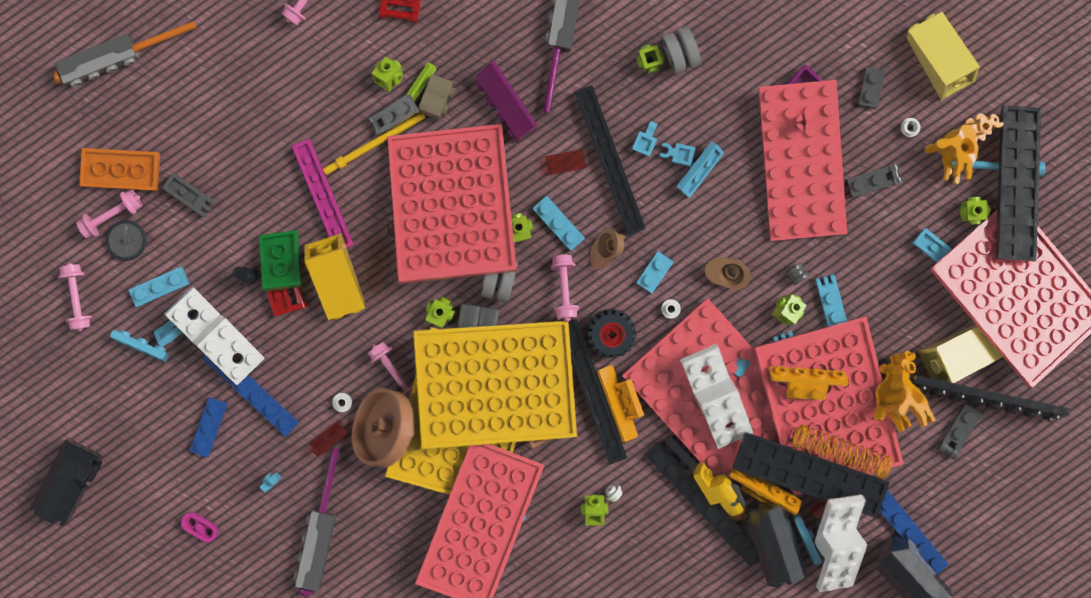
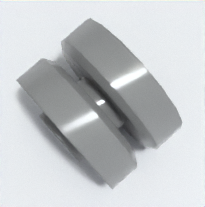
M687 25L677 29L676 37L672 32L661 35L666 59L675 75L685 72L686 64L691 69L701 66V57L697 44Z
M516 272L484 275L481 296L492 298L496 288H499L497 294L498 301L508 303Z

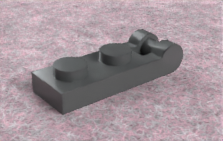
M406 95L381 112L368 118L370 125H373L374 133L377 137L415 115L419 110L411 95ZM381 119H382V121H383V123H384L383 126H381V124H380V122H379Z
M894 164L846 179L851 198L904 182L902 176L900 177L899 165ZM891 172L893 179L887 180L886 173Z
M963 404L939 443L937 450L949 454V457L955 460L982 414ZM950 440L955 443L953 448L948 445Z

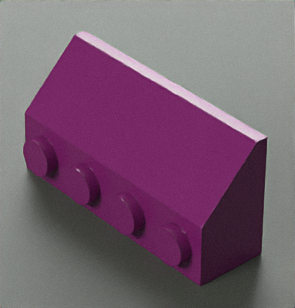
M494 60L491 61L475 76L477 79L475 84L481 92L485 91L488 97L485 99L490 107H496L499 112L496 115L502 124L506 122L509 129L507 132L513 140L516 138L519 142L536 131L537 124Z

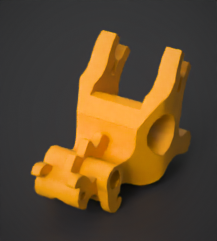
M982 113L978 114L975 120L969 118L965 121V125L959 129L949 131L944 139L936 141L935 144L925 146L924 150L927 154L934 152L941 154L944 165L942 180L947 181L951 174L953 176V184H959L961 170L965 172L964 179L971 180L972 165L977 159L978 153L977 140L985 141L986 135H991L992 130L1003 126V122L999 123L997 115L991 114L989 115L990 117H986ZM953 160L956 162V167L952 165Z
M910 351L893 354L890 356L891 364L880 366V372H884L886 378L877 386L875 391L877 405L873 412L874 419L876 421L883 420L886 414L894 422L899 432L912 426L905 415L907 409H910L916 416L920 427H925L927 423L935 421L933 413L929 409L928 400L919 388L909 380L910 374L916 371L915 364L911 362L915 359L916 355Z

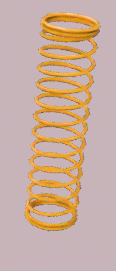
M801 424L795 432L793 446L796 448L801 446V450L805 449L809 439V432L813 429L815 434L808 445L809 453L815 445L816 434L821 432L822 436L816 445L815 455H818L822 448L823 437L828 435L829 439L822 450L823 458L828 453L830 439L834 437L836 441L830 450L829 460H832L836 453L837 442L842 440L843 444L836 455V463L841 460L844 444L848 442L850 446L844 454L843 465H846L850 458L851 447L856 445L857 449L850 459V468L855 465L858 449L862 447L864 451L858 459L857 470H860L864 463L865 451L870 450V454L863 467V472L866 473L869 470L874 452L877 453V457L872 463L870 474L874 475L878 468L877 477L884 479L890 472L892 458L889 455L885 456L884 453L878 454L876 450L872 452L870 448L865 449L862 445L858 447L856 443L851 444L848 440L844 442L843 438L837 439L835 435L830 437L829 433L823 434L821 430L816 432L815 428L809 429L805 424ZM802 431L801 438L797 444V438ZM828 443L826 453L824 454L825 447ZM834 446H835L834 453H833L832 457L830 458L831 453H832V450H833V448H834ZM842 448L840 458L838 459L839 452ZM848 450H849L848 458H847L846 462L844 463L846 454H847V452H848ZM855 453H856V457H855L854 463H853V465L851 466L852 459H853V457H854V455H855ZM862 455H863L862 463H861L860 467L858 468L860 459H861V457H862ZM883 455L884 458L879 465V456ZM870 458V462H869L868 468H867V470L865 471V467H866L867 461H868V459ZM887 458H889L888 466L885 471ZM876 460H877L876 468H875L874 472L872 473L873 466H874V464H875V462H876Z

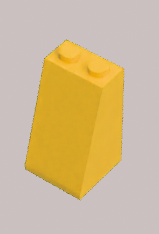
M342 234L306 244L305 263L328 320L340 319L344 315L355 314L365 309L364 297Z

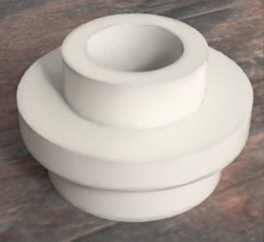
M907 118L901 124V132L906 137H914L920 131V123L914 118ZM908 124L913 126L912 131L907 129Z
M669 299L662 304L661 311L665 317L675 318L679 315L681 307L676 300ZM673 305L675 308L672 313L668 311V306Z
M339 393L333 398L335 410L345 412L351 408L352 399L348 394ZM340 399L345 400L344 406L339 405Z
M618 484L610 485L605 491V499L611 502L617 501L623 493L621 487Z

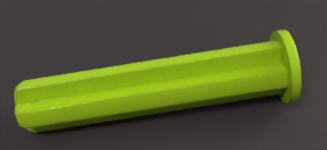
M427 63L406 95H411L414 102H416L437 68L433 64Z

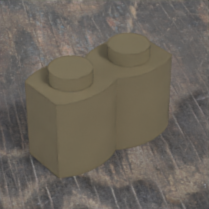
M432 74L420 102L419 113L441 120L442 116H446L449 109L447 102L449 99H453L456 88H453L454 82Z

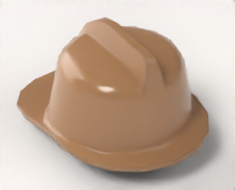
M611 227L603 228L590 250L589 258L592 267L596 270L605 269L613 258L620 256L624 250L625 236L618 234Z
M717 257L710 260L705 267L706 277L711 282L729 289L741 290L750 282V271L738 259Z

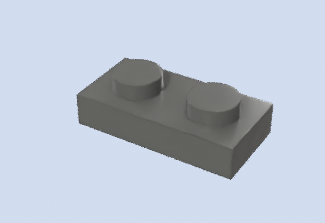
M871 67L865 68L857 105L873 109L878 108L885 70Z

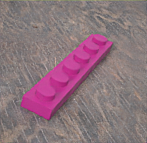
M311 139L292 145L329 237L341 233L346 248L353 246V240Z

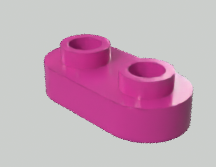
M190 512L182 518V528L204 542H211L218 536L219 530L216 524L201 515ZM191 518L195 520V525L190 523ZM207 528L212 530L211 535L206 533Z

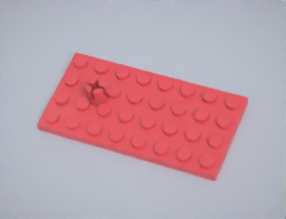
M837 80L758 87L770 241L847 234Z
M492 444L469 445L415 584L452 598H493L543 471L544 464Z

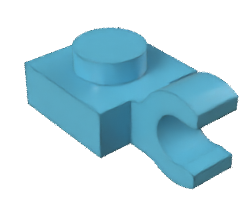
M650 121L646 133L639 132L632 149L650 157L657 138L652 136L658 124Z

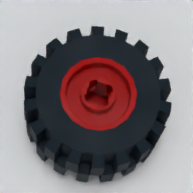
M605 309L600 313L598 312L591 319V323L588 326V339L593 350L600 356L603 355L605 358L613 357V359L618 356L622 357L627 351L631 350L632 345L634 346L636 328L631 318L623 313V311Z

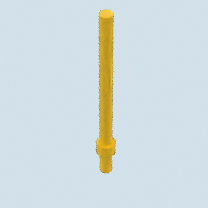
M419 113L344 157L336 158L335 162L323 168L325 174L328 175L338 168L346 167L350 161L387 141L388 136L398 135L426 119L425 115Z

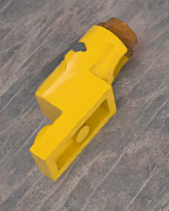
M704 462L697 464L693 476L710 505L720 503L734 521L743 519L746 516V506L739 486L732 484L726 474L713 477L711 470L706 467Z

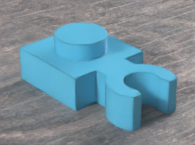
M668 143L662 144L669 151L667 154L660 153V157L664 159L673 157L672 163L688 167L692 166L695 147L676 143V147L672 148Z
M278 472L273 475L269 473L262 480L264 484L260 488L266 493L282 477Z

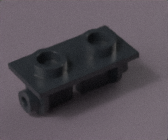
M237 266L233 270L234 276L241 281L239 283L240 286L253 285L258 278L257 273L259 270Z

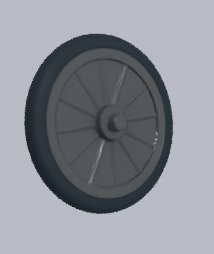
M129 220L115 223L109 229L106 236V245L109 252L115 258L124 261L139 257L147 243L143 228L136 222Z

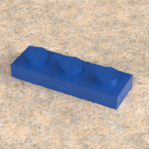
M209 397L190 452L207 458L210 456L228 406L227 402Z

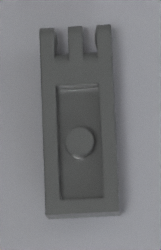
M174 172L162 187L204 218H206L207 214L202 209L205 208L209 212L212 209L206 203L209 202L212 205L216 203Z

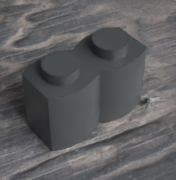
M461 304L458 327L497 326L500 309Z

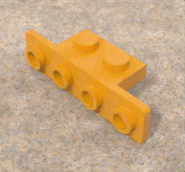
M613 365L597 370L622 442L638 437L632 419L642 417L644 413L632 380L619 382Z
M783 366L769 367L772 381L788 382L787 398L825 400L829 385L848 386L849 383L846 372L840 370L832 371Z
M732 468L729 476L742 484L740 490L764 504H777L793 515L798 513L802 502L800 499L769 481Z

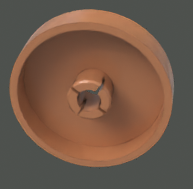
M379 388L369 393L361 402L353 421L352 445L357 458L362 463L386 468L395 464L405 455L410 439L414 434L413 411L407 397L398 391Z

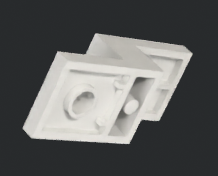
M191 287L164 313L236 385L265 359L194 287ZM191 309L197 310V316L194 319H189L187 316L188 311ZM236 353L242 355V359L238 363L232 361V357Z
M714 344L681 359L680 361L697 404L706 418L717 448H722L742 439L745 431L753 434L738 390L729 377L718 346ZM704 366H709L707 371L701 372ZM733 422L732 426L725 427L727 423Z
M862 495L827 501L814 542L825 558L816 585L819 592L848 588L853 586L867 547V543L856 529L866 501Z

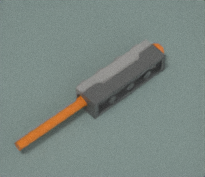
M193 21L134 44L131 36L124 34L56 61L55 64L58 70L53 73V79L58 84H65L71 87L79 86L86 79L94 80L100 77L99 74L104 72L112 73L118 70L117 67L134 64L135 60L140 58L138 52L141 49L196 29V24Z

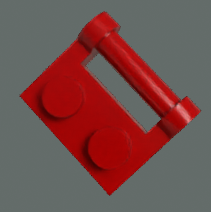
M382 0L379 18L385 19L390 17L418 23L421 0ZM394 5L413 8V12L389 10L387 6Z
M301 287L293 288L297 301L295 305L291 303L288 289L267 291L274 317L308 307L307 301H304Z

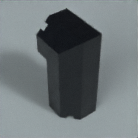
M70 438L65 439L29 509L31 511L35 510L34 514L49 523L54 524L57 520L60 521L59 525L61 526L69 524L86 489L89 487L86 483L88 481L93 482L102 466V461L100 460L104 456Z
M758 503L748 508L745 513L747 514L746 519H743L741 525L746 539L754 543L768 586L778 588L782 587L781 583L786 582L787 585H792L804 579L807 571L787 511L780 505Z
M890 536L880 544L878 571L902 598H952V590L920 556L919 549L908 537L897 538V536Z

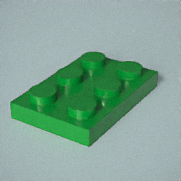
M292 230L259 235L262 290L266 292L302 287L298 231Z

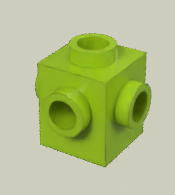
M652 44L641 47V50L638 52L639 57H636L638 67L642 68L643 72L648 71L649 74L659 71V67H662L663 61H665L662 49L659 50L658 45L652 46ZM651 57L653 63H647L646 59Z
M385 57L376 64L375 69L371 73L374 83L390 92L403 78L401 64L394 59L390 60Z
M969 197L968 201L961 202L960 216L962 217V222L969 221V225L981 224L982 220H988L990 206L987 205V200H980V197Z
M521 213L511 215L514 243L532 239L530 231L533 230L531 219L527 220L526 216H522ZM522 225L523 228L522 230L517 231L516 226Z
M795 294L784 295L777 300V306L772 315L785 325H794L802 318L806 304Z
M441 296L440 299L435 298L434 302L430 300L425 310L429 312L426 321L443 328L446 320L450 322L455 312L452 310L453 305L450 304L451 301ZM437 309H442L443 313H438Z
M585 495V503H581V515H585V526H605V515H608V503H604V495Z

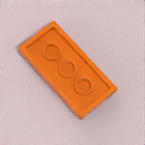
M82 148L80 186L158 191L160 153Z

